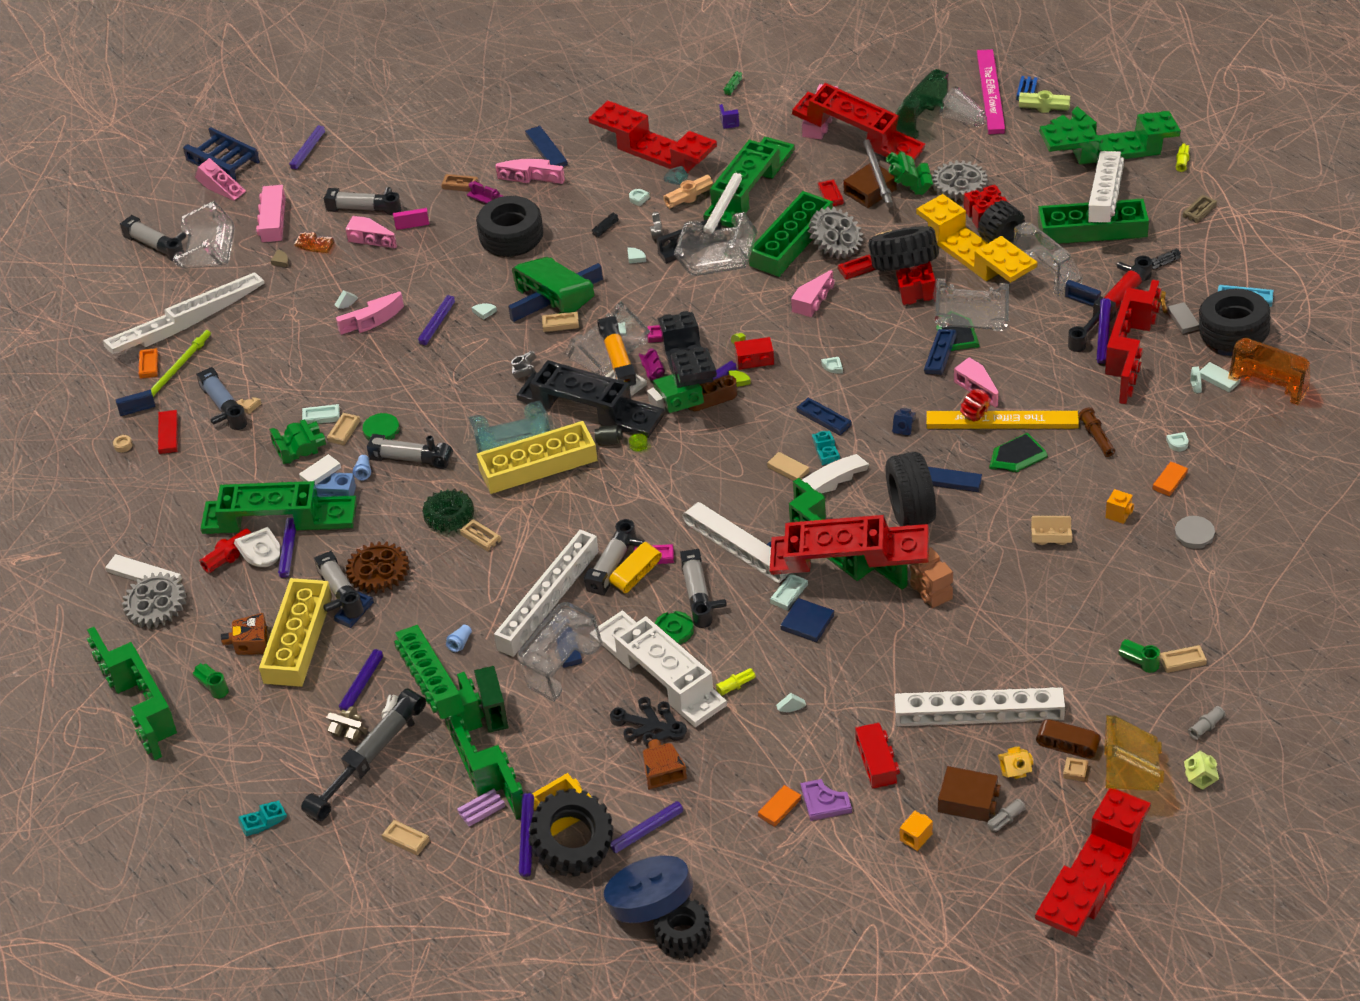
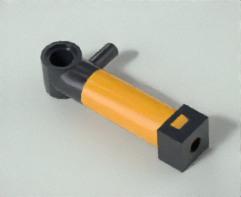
M616 316L597 319L599 333L603 337L615 373V379L627 382L630 386L636 385V373L629 361L619 332Z

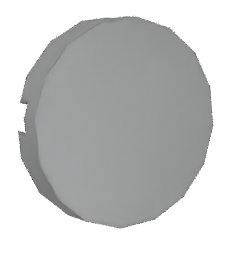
M1187 516L1179 520L1175 526L1176 540H1179L1181 545L1191 549L1204 548L1205 545H1210L1215 537L1213 524L1203 517Z

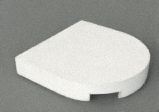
M268 527L235 539L234 544L248 563L254 566H271L277 562L280 556V544Z

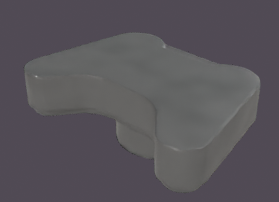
M659 212L652 214L654 226H651L650 230L653 240L664 236Z
M533 351L517 356L511 361L512 374L515 378L532 375L536 372L534 367L530 365L537 357Z

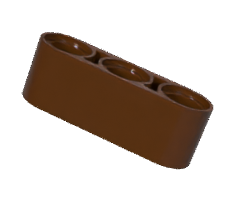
M727 375L714 379L713 382L699 384L702 388L704 403L689 407L688 409L700 411L735 399L737 397L736 378Z
M1050 719L1042 721L1036 736V742L1042 747L1087 759L1095 757L1101 741V736L1095 731Z

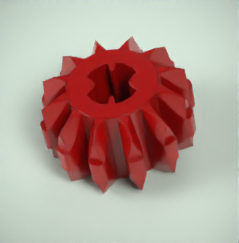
M973 389L967 394V397L961 404L960 412L969 421H979L990 407L991 399L984 391Z

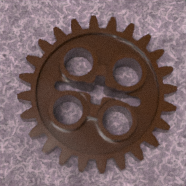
M378 541L377 545L370 542V547L363 545V550L356 549L357 554L351 553L352 559H347L346 574L350 584L353 583L354 588L359 587L360 591L366 589L367 593L374 590L375 594H377L380 589L384 593L387 587L393 590L392 585L399 586V581L405 580L404 576L408 575L407 570L410 569L406 552L402 551L401 547L396 548L395 543L389 546L387 541L384 545H381L380 541Z

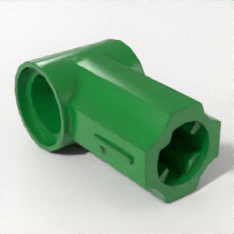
M1128 639L1121 643L1119 656L1140 664L1145 672L1153 673L1159 670L1160 650L1156 646L1148 645L1144 647Z
M200 663L195 667L192 673L193 677L210 691L213 698L220 699L228 694L229 688L221 672L214 671L207 664Z

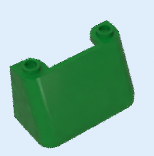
M543 257L520 263L512 269L518 292L523 294L533 289L548 298L552 307L557 306L561 311L559 314L576 312L595 296L594 285L590 280H586L557 263L553 258Z

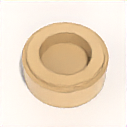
M120 435L113 441L114 449L117 452H127L133 446L131 438L127 435Z

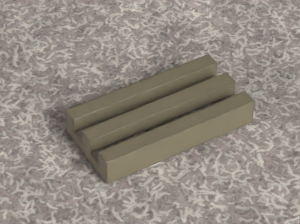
M1201 195L1183 212V217H1189L1190 221L1194 219L1195 223L1198 224L1217 206V201Z

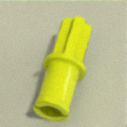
M1185 143L1179 146V152L1176 155V170L1179 172L1186 171L1187 162L1190 159L1189 145Z
M751 668L737 675L732 674L730 678L716 684V690L723 696L732 690H739L741 685L754 679L756 675Z

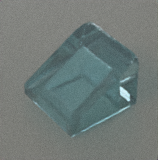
M683 166L676 167L668 171L663 181L681 185L688 178V174Z

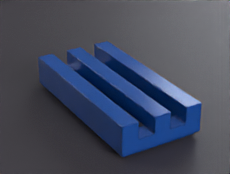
M1021 76L1016 100H1019L1024 83H1026L1024 93H1028L1030 84H1033L1031 93H1035L1038 77H1034L1033 80L1030 76L1025 79V76Z

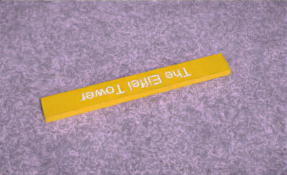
M927 411V429H1078L1079 425L1078 411H987L984 417L975 422L966 419L960 411Z

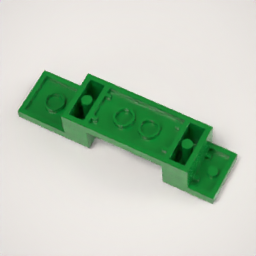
M1170 111L1138 114L1135 131L1096 135L1089 120L1049 124L1039 128V132L1049 152L1072 149L1079 164L1098 162L1100 151L1121 152V158L1124 159L1161 155L1163 139L1178 137L1181 133Z
M764 137L761 142L748 140L710 188L711 206L703 214L704 220L709 219L733 174L740 173L742 180L721 217V225L734 229L750 209V190L761 176L774 178L794 152L795 144L769 137Z
M800 478L794 480V500L789 503L790 522L826 520V500L824 495L817 492ZM864 555L827 558L856 581H859L875 569L901 590L908 586V564L869 567Z
M315 481L220 485L217 501L205 502L200 529L202 534L239 533L243 516L293 515L296 530L348 529L354 526L357 499L356 496L318 497Z
M91 627L87 629L89 638L86 640L90 649H94L91 652L95 662H100L98 666L102 675H107L105 679L110 688L114 687L117 694L136 685L140 691H144L143 697L145 701L131 707L133 716L130 718L134 727H138L135 733L139 741H144L142 745L147 755L151 753L154 760L161 758L162 754L158 742L177 734L170 708L132 642L108 651L96 628Z
M465 672L457 674L460 689L458 691L461 696L464 712L444 718L445 724L477 796L479 797L492 789H495V791L502 789L515 818L519 819L522 812L523 789L520 782L516 783L514 780L516 779V774L513 767L508 766L509 759L506 752H502L499 745L477 752L475 745L471 746L470 744L472 741L469 731L483 727L481 718H484L481 706H479L482 704L480 696L473 691L475 686L472 679H468Z

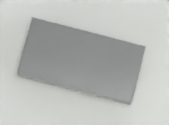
M1185 302L1168 306L1167 311L1182 334L1199 330V323Z

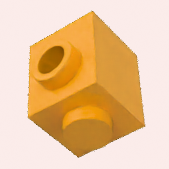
M1114 489L1107 500L1105 518L1124 524L1134 509V504L1132 503L1133 495Z
M914 811L900 826V841L917 851L933 834V821L928 816Z

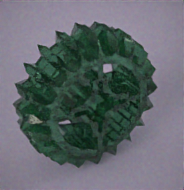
M447 488L446 491L433 492L432 497H427L422 513L425 523L434 532L439 530L441 534L444 531L450 533L453 530L457 532V529H462L473 520L474 506L468 493L464 494L462 490L457 492L456 488L450 491Z

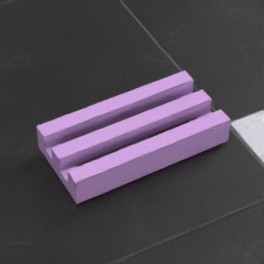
M492 789L457 808L468 827L504 808L505 802L496 794L495 789Z

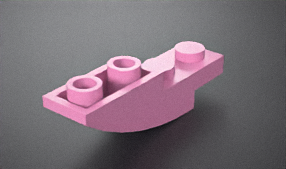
M520 159L496 164L497 179L529 183L532 179L563 184L565 180L563 166L550 165V160Z
M401 292L369 301L366 308L336 317L340 334L342 335L357 329L359 333H362L392 318L404 307Z

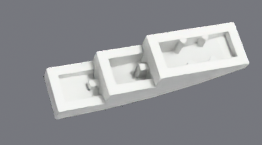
M857 454L851 455L822 467L802 481L807 482L820 493L836 490L838 483L852 480L854 473L866 471L869 463Z

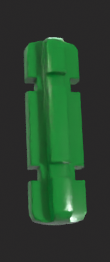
M736 71L723 89L725 95L733 93L743 78L742 72Z

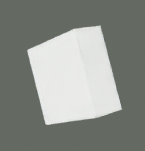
M654 388L647 391L649 404L663 408L665 411L663 397Z

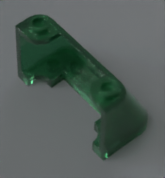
M940 69L931 71L906 96L895 114L899 115L896 131L916 139L919 136V131L916 130V118L925 109L933 111L934 107L941 106V109H945L948 106V72Z

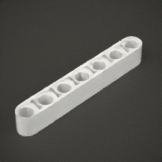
M697 502L683 513V519L687 525L775 582L780 583L789 575H771V547L702 503Z

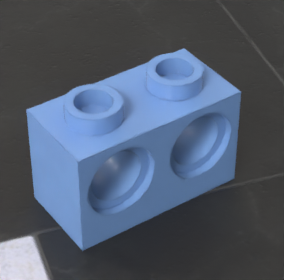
M333 473L315 485L318 497L354 496L356 489L353 473Z

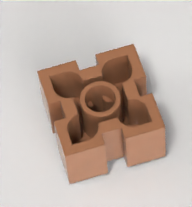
M930 547L929 563L910 565V584L914 590L920 593L925 603L927 602L932 608H935L953 599V588L950 585L953 583V571L945 562L942 563L940 561V556Z

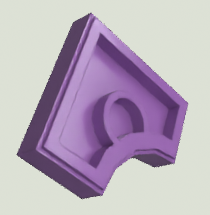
M821 779L801 783V790L810 821L852 813L847 792L831 790L824 785Z

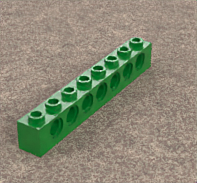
M418 624L395 632L397 640H394L396 650L400 653L407 669L410 670L417 686L420 687L422 695H425L433 714L437 713L442 720L464 712L459 691Z

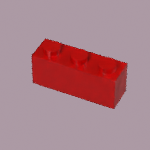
M880 722L855 727V741L872 789L897 784V775L900 774L898 763L892 759L894 758L892 746L887 745L888 736L886 730H882Z

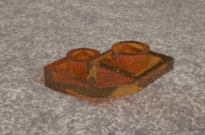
M315 232L300 233L294 245L306 251L329 253L335 241L333 237L318 238Z

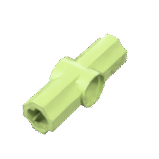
M1047 90L1040 91L1038 94L1020 92L1019 107L1037 108L1042 113H1047L1051 109L1069 111L1070 96L1052 95Z

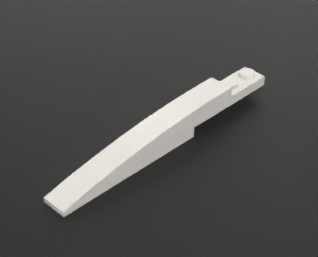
M252 273L166 308L164 316L103 340L104 347L114 355L140 343L144 347L150 346L187 329L231 305L263 285L264 280L256 273Z

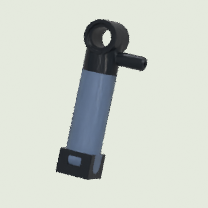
M210 367L197 373L199 387L205 394L207 393L222 412L210 418L211 423L214 425L227 419L231 429L240 430L245 428L247 418L243 406L235 401L222 384L215 369Z

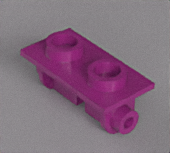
M476 181L469 183L471 191L467 194L468 197L486 204L493 199L503 197L497 189L488 186L484 187Z
M648 349L645 355L639 353L646 376L651 381L664 376L665 369L655 349Z

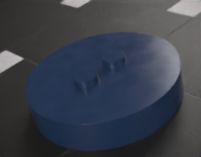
M667 855L649 857L634 862L616 873L604 889V898L611 915L615 919L626 923L646 922L662 917L684 903L693 890V880L687 864L682 859Z

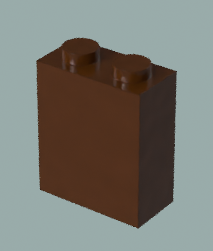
M871 163L843 180L844 194L866 208L871 207L882 199L881 189ZM879 166L887 188L890 189L891 193L897 190L894 175Z
M947 766L938 797V813L988 822L990 815L995 814L997 802L994 801L995 797L999 798L1001 785L998 784V775Z

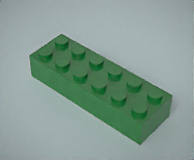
M802 191L749 248V266L780 277L813 240L810 238L812 233L808 232L811 218L821 208L825 210L829 207L832 210L833 202Z
M1144 199L1117 200L1115 216H1111L1110 222H1089V203L1038 206V227L1042 245L1148 237L1149 219Z

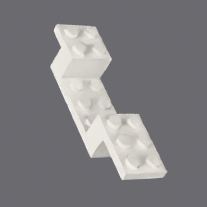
M622 610L591 631L592 637L627 668L632 669L640 664L667 688L670 706L695 728L727 706V700L713 689L712 673L648 617L635 622Z

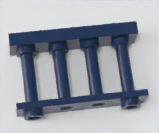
M212 127L209 128L211 138L197 148L189 144L183 147L186 161L200 166L210 158L235 181L237 180L235 170L248 160L256 164L260 163L259 153L256 148ZM214 143L219 145L209 153L203 152ZM223 150H230V152L224 155L222 158H215V156H217ZM237 154L242 156L232 165L226 163Z

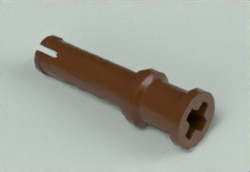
M1088 407L1081 410L1078 418L1084 422L1086 431L1093 435L1104 456L1110 457L1114 455L1115 448L1102 430V423L1094 415V409Z

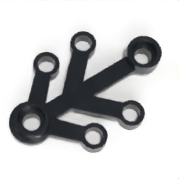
M641 697L638 700L639 709L644 711L647 718L627 714L620 707L614 708L610 713V720L614 726H622L626 722L642 726L637 729L628 727L624 730V739L628 742H632L642 735L645 746H648V743L651 741L647 740L649 738L660 741L670 738L674 741H679L684 738L687 732L686 725L681 721L675 720L670 712V704L665 701L658 704V713L664 716L667 723L659 721L651 708V700L648 697ZM661 730L657 734L652 733V731Z

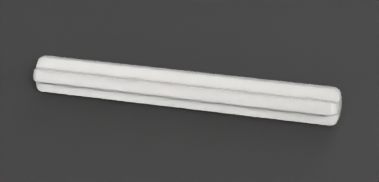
M734 173L704 226L705 233L712 234L742 180L740 173Z

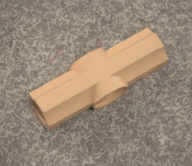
M705 175L695 181L686 180L681 183L680 188L664 195L663 200L669 209L683 202L692 203L696 201L697 195L710 190L714 183L709 175Z

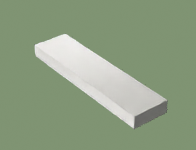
M116 554L105 567L108 573L137 581L136 579L144 580V575L149 578L151 573L157 576L159 572H162L163 576L169 573L170 577L175 575L177 580H182L179 573Z

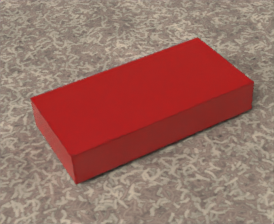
M834 179L818 183V189L822 197L832 201L833 207L844 205V199Z
M870 254L838 265V270L845 280L876 270L872 266Z

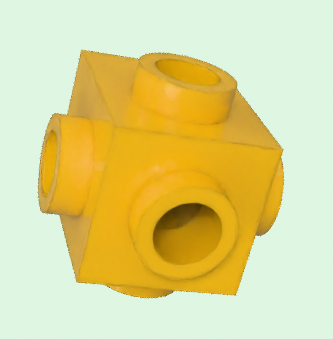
M1020 746L1007 749V753L998 755L1002 776H1014V779L1026 777V773L1032 772L1033 758L1031 753H1028V750L1020 749Z

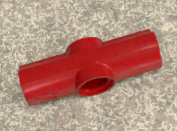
M246 528L229 540H219L215 545V549L199 560L204 571L209 574L225 562H235L240 555L239 550L234 544L235 539L251 534V531Z

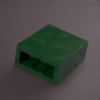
M490 666L474 670L488 733L508 729L505 704L495 667Z

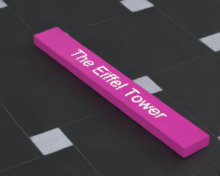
M993 49L977 50L988 134H1004L1005 125Z

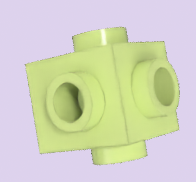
M1199 751L1184 761L1185 774L1188 781L1203 790L1219 780L1216 768L1217 763L1212 756Z

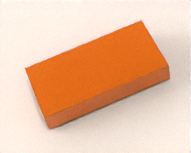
M157 348L139 350L140 379L158 377Z
M1170 461L1154 482L1152 490L1170 497L1188 473V468Z
M784 785L758 811V817L776 827L801 801V795Z

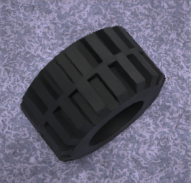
M997 201L994 205L989 206L983 216H981L978 232L979 236L988 243L1000 236L1014 243L1024 228L1025 216L1009 202Z
M687 898L675 910L654 919L657 945L659 949L662 948L663 953H670V957L675 958L679 956V959H684V956L692 958L694 957L693 954L699 955L702 953V948L706 949L708 942H710L709 913L705 910V906L703 904L699 905V901L695 899L690 901V898ZM680 925L691 926L690 929L684 931L674 930L675 927Z

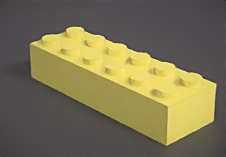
M584 421L476 454L479 471L490 494L598 461L596 445Z
M290 578L259 666L263 684L303 686L327 614L323 606L331 602L332 599L329 581Z

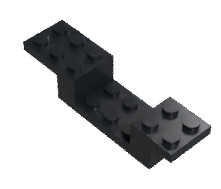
M683 311L680 314H666L657 318L661 331L663 351L676 387L680 388L713 382V377H717V371L708 348L701 347L699 327L693 312Z
M549 360L545 362L538 373L535 372L528 378L516 395L518 401L549 410L558 397L597 408L599 424L605 426L618 425V428L622 429V431L646 438L650 437L665 415L663 408L632 400L630 384L627 382Z

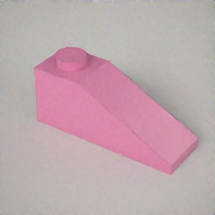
M967 358L954 368V382L969 392L973 389L984 391L991 399L990 405L995 408L998 406L999 392L983 365L971 358Z

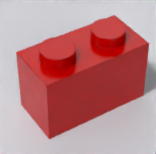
M770 337L734 342L738 370L774 365V351Z

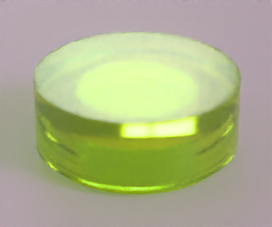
M634 434L629 438V447L633 451H643L648 446L647 437L643 434Z

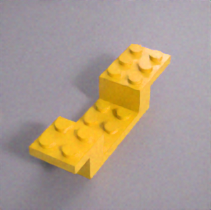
M944 194L916 208V214L927 221L928 226L935 230L937 246L985 281L999 274L1011 283L1037 268L1038 262L1004 237L1000 236L988 243L966 227V210Z

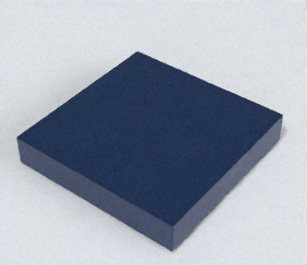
M798 598L781 623L780 628L788 633L817 642L834 617V610Z

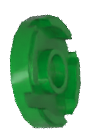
M378 413L365 420L362 430L367 440L371 438L372 434L385 435L386 439L392 440L399 433L400 426L395 416L387 413Z
M673 611L670 614L668 612L663 613L655 621V624L679 645L688 641L694 633V624L691 617L680 611Z

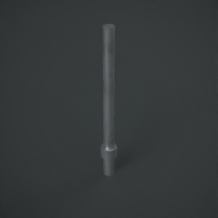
M865 140L863 143L881 189V197L885 200L886 206L890 208L893 206L891 191L886 186L870 140Z

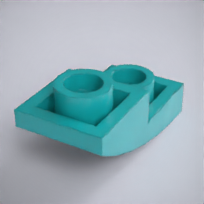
M820 431L812 434L813 443L822 465L840 460V455L835 447V440L830 431Z
M278 800L259 805V811L239 816L238 823L245 837L278 824L287 818V814Z

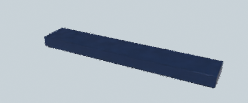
M599 263L576 273L586 280H590L593 284L603 280L602 267ZM536 292L508 306L510 319L515 322L550 305L551 302L548 298Z

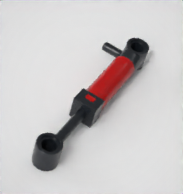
M1136 257L1133 266L1118 262L1117 268L1127 273L1104 297L1100 296L1094 302L1093 317L1084 327L1075 326L1069 329L1068 348L1071 351L1081 352L1086 348L1087 333L1099 321L1102 299H1110L1111 321L1115 317V311L1121 306L1126 288L1136 289L1143 281L1150 279L1152 273V259L1150 257Z

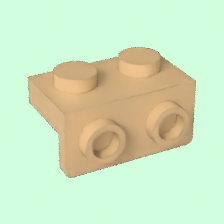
M1032 516V543L1038 545H1045L1047 543L1065 545L1072 543L1071 516Z

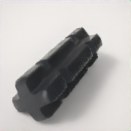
M613 212L592 229L593 236L599 237L619 220L618 215Z
M1173 249L1157 256V259L1156 257L1152 258V269L1168 264L1173 259L1181 258V251Z

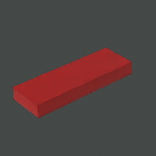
M177 410L158 412L159 454L178 452Z

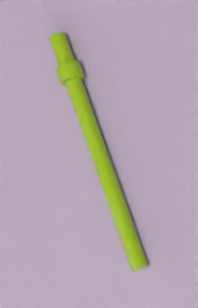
M205 330L200 337H196L188 350L150 389L153 397L196 350H200L204 346V342L211 335L209 330Z

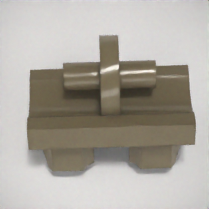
M353 706L349 707L347 711L342 710L341 716L330 712L327 716V719L330 721L327 731L330 735L336 737L340 736L344 728L347 729L344 737L356 743L361 734L366 735L368 729L363 727L362 722H359L362 716L357 714V708Z

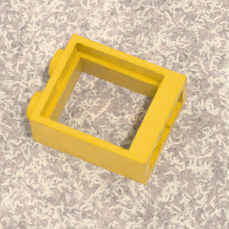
M566 773L532 793L534 795V812L541 801H545V797L550 794L555 796L556 791L563 789L565 792L568 789H576V793H581L582 789L576 778L572 779ZM573 817L558 819L551 826L552 836L578 822L579 819Z

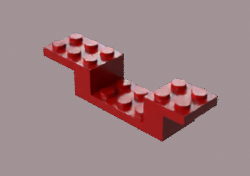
M824 83L816 94L808 91L792 109V115L818 127H821L832 116L868 132L866 140H870L873 151L885 157L891 152L898 155L902 151L905 155L911 156L915 161L925 149V143L896 131L899 115L827 83Z
M608 100L589 117L590 124L616 133L618 150L684 175L717 147L716 140L692 131H688L679 141L650 132L648 115Z
M1152 280L1149 291L1126 288L1107 345L1105 375L1121 377L1119 403L1127 404L1128 398L1133 396L1134 387L1132 385L1137 383L1138 374L1136 373H1140L1142 362H1139V359H1141L1143 348H1140V340L1127 338L1126 332L1129 333L1131 328L1150 332L1151 325H1155L1157 318L1155 313H1159L1161 303L1158 302V299H1160L1162 289L1159 288L1158 280Z
M884 515L785 523V536L771 538L770 573L771 575L810 572L811 559L864 555L869 567L929 563L928 524L888 527Z
M1113 787L1109 788L1092 817L1089 838L1072 867L1063 866L1037 910L1035 920L1077 937L1087 918H1096L1140 840L1141 824L1150 810V802Z

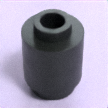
M618 425L600 426L598 429H595L596 444H619V441L623 439L622 429H619Z

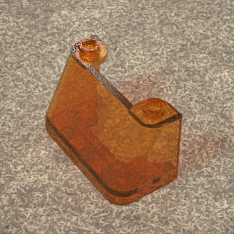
M1243 338L1238 340L1234 346L1228 379L1238 381L1241 378H1245L1246 381H1249L1254 376L1286 387L1284 394H1290V402L1299 405L1309 389L1310 362L1305 357L1249 338Z

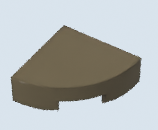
M277 250L271 259V264L288 267L287 254Z

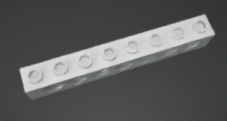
M1100 151L1089 202V222H1110L1111 216H1115L1121 175L1124 168V158H1121V152Z
M583 530L578 531L494 633L498 651L513 657L597 555L599 552L597 536Z
M1063 688L895 694L896 726L1033 722L1046 719L1061 721L1064 720L1065 714Z

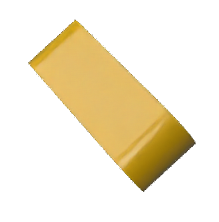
M643 542L614 570L609 578V582L623 593H628L660 561L662 553L648 542Z

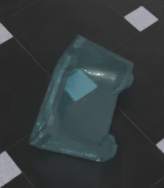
M541 401L529 403L525 407V419L489 427L487 418L482 415L468 417L478 453L550 431L547 412Z

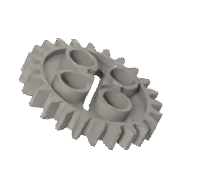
M956 160L953 164L949 161V165L943 163V167L938 166V170H934L932 186L938 195L944 194L949 199L955 198V201H957L958 198H961L964 201V193L973 190L981 192L983 188L987 187L988 175H986L985 170H982V167L977 168V163L971 165V161L966 164L964 160L961 163Z
M827 207L825 210L821 208L819 212L817 211L808 225L810 227L808 232L812 233L810 238L815 239L813 244L820 245L818 250L823 248L824 254L829 252L830 257L835 254L837 259L840 256L845 259L847 256L850 258L853 254L855 255L862 246L863 239L861 237L863 233L859 232L862 228L856 226L858 221H852L853 216L848 217V212L843 214L842 209L836 211L835 207L832 210Z
M159 572L157 576L151 573L149 578L144 575V580L142 581L136 579L138 584H131L132 590H126L127 596H123L125 601L122 603L123 611L128 620L132 621L134 625L139 624L140 628L146 624L148 629L152 624H154L155 628H158L159 623L165 626L166 620L172 622V616L178 617L177 611H183L182 605L186 604L184 598L187 597L186 590L180 579L177 580L175 575L170 577L169 573L163 576L162 572Z

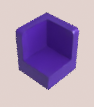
M720 104V119L723 129L740 127L738 109L724 111L723 104Z

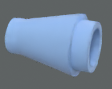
M360 455L353 468V475L361 481L368 479L371 475V467L367 455Z
M462 625L447 636V648L452 652L463 650L469 635L472 633L471 628L468 625Z

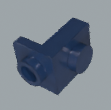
M907 408L897 410L893 418L892 432L910 435L912 423L916 420V412H911V409Z

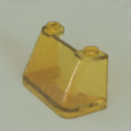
M1106 715L1104 744L1106 788L1159 791V783L1164 782V770H1160L1159 764L1162 742L1158 741L1156 736L1115 715Z

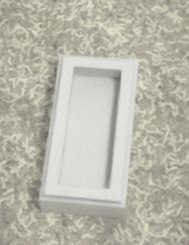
M328 454L301 472L299 476L303 481H315L316 485L339 470L341 464Z

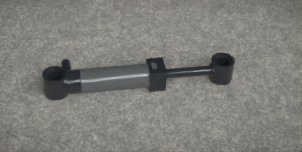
M409 688L404 689L400 693L396 705L356 749L350 748L341 758L345 770L321 796L315 793L307 795L302 802L301 810L317 821L326 819L331 811V804L327 801L351 774L362 779L370 770L369 764L405 724L408 727L414 726L415 722L412 716H417L424 710L426 699Z

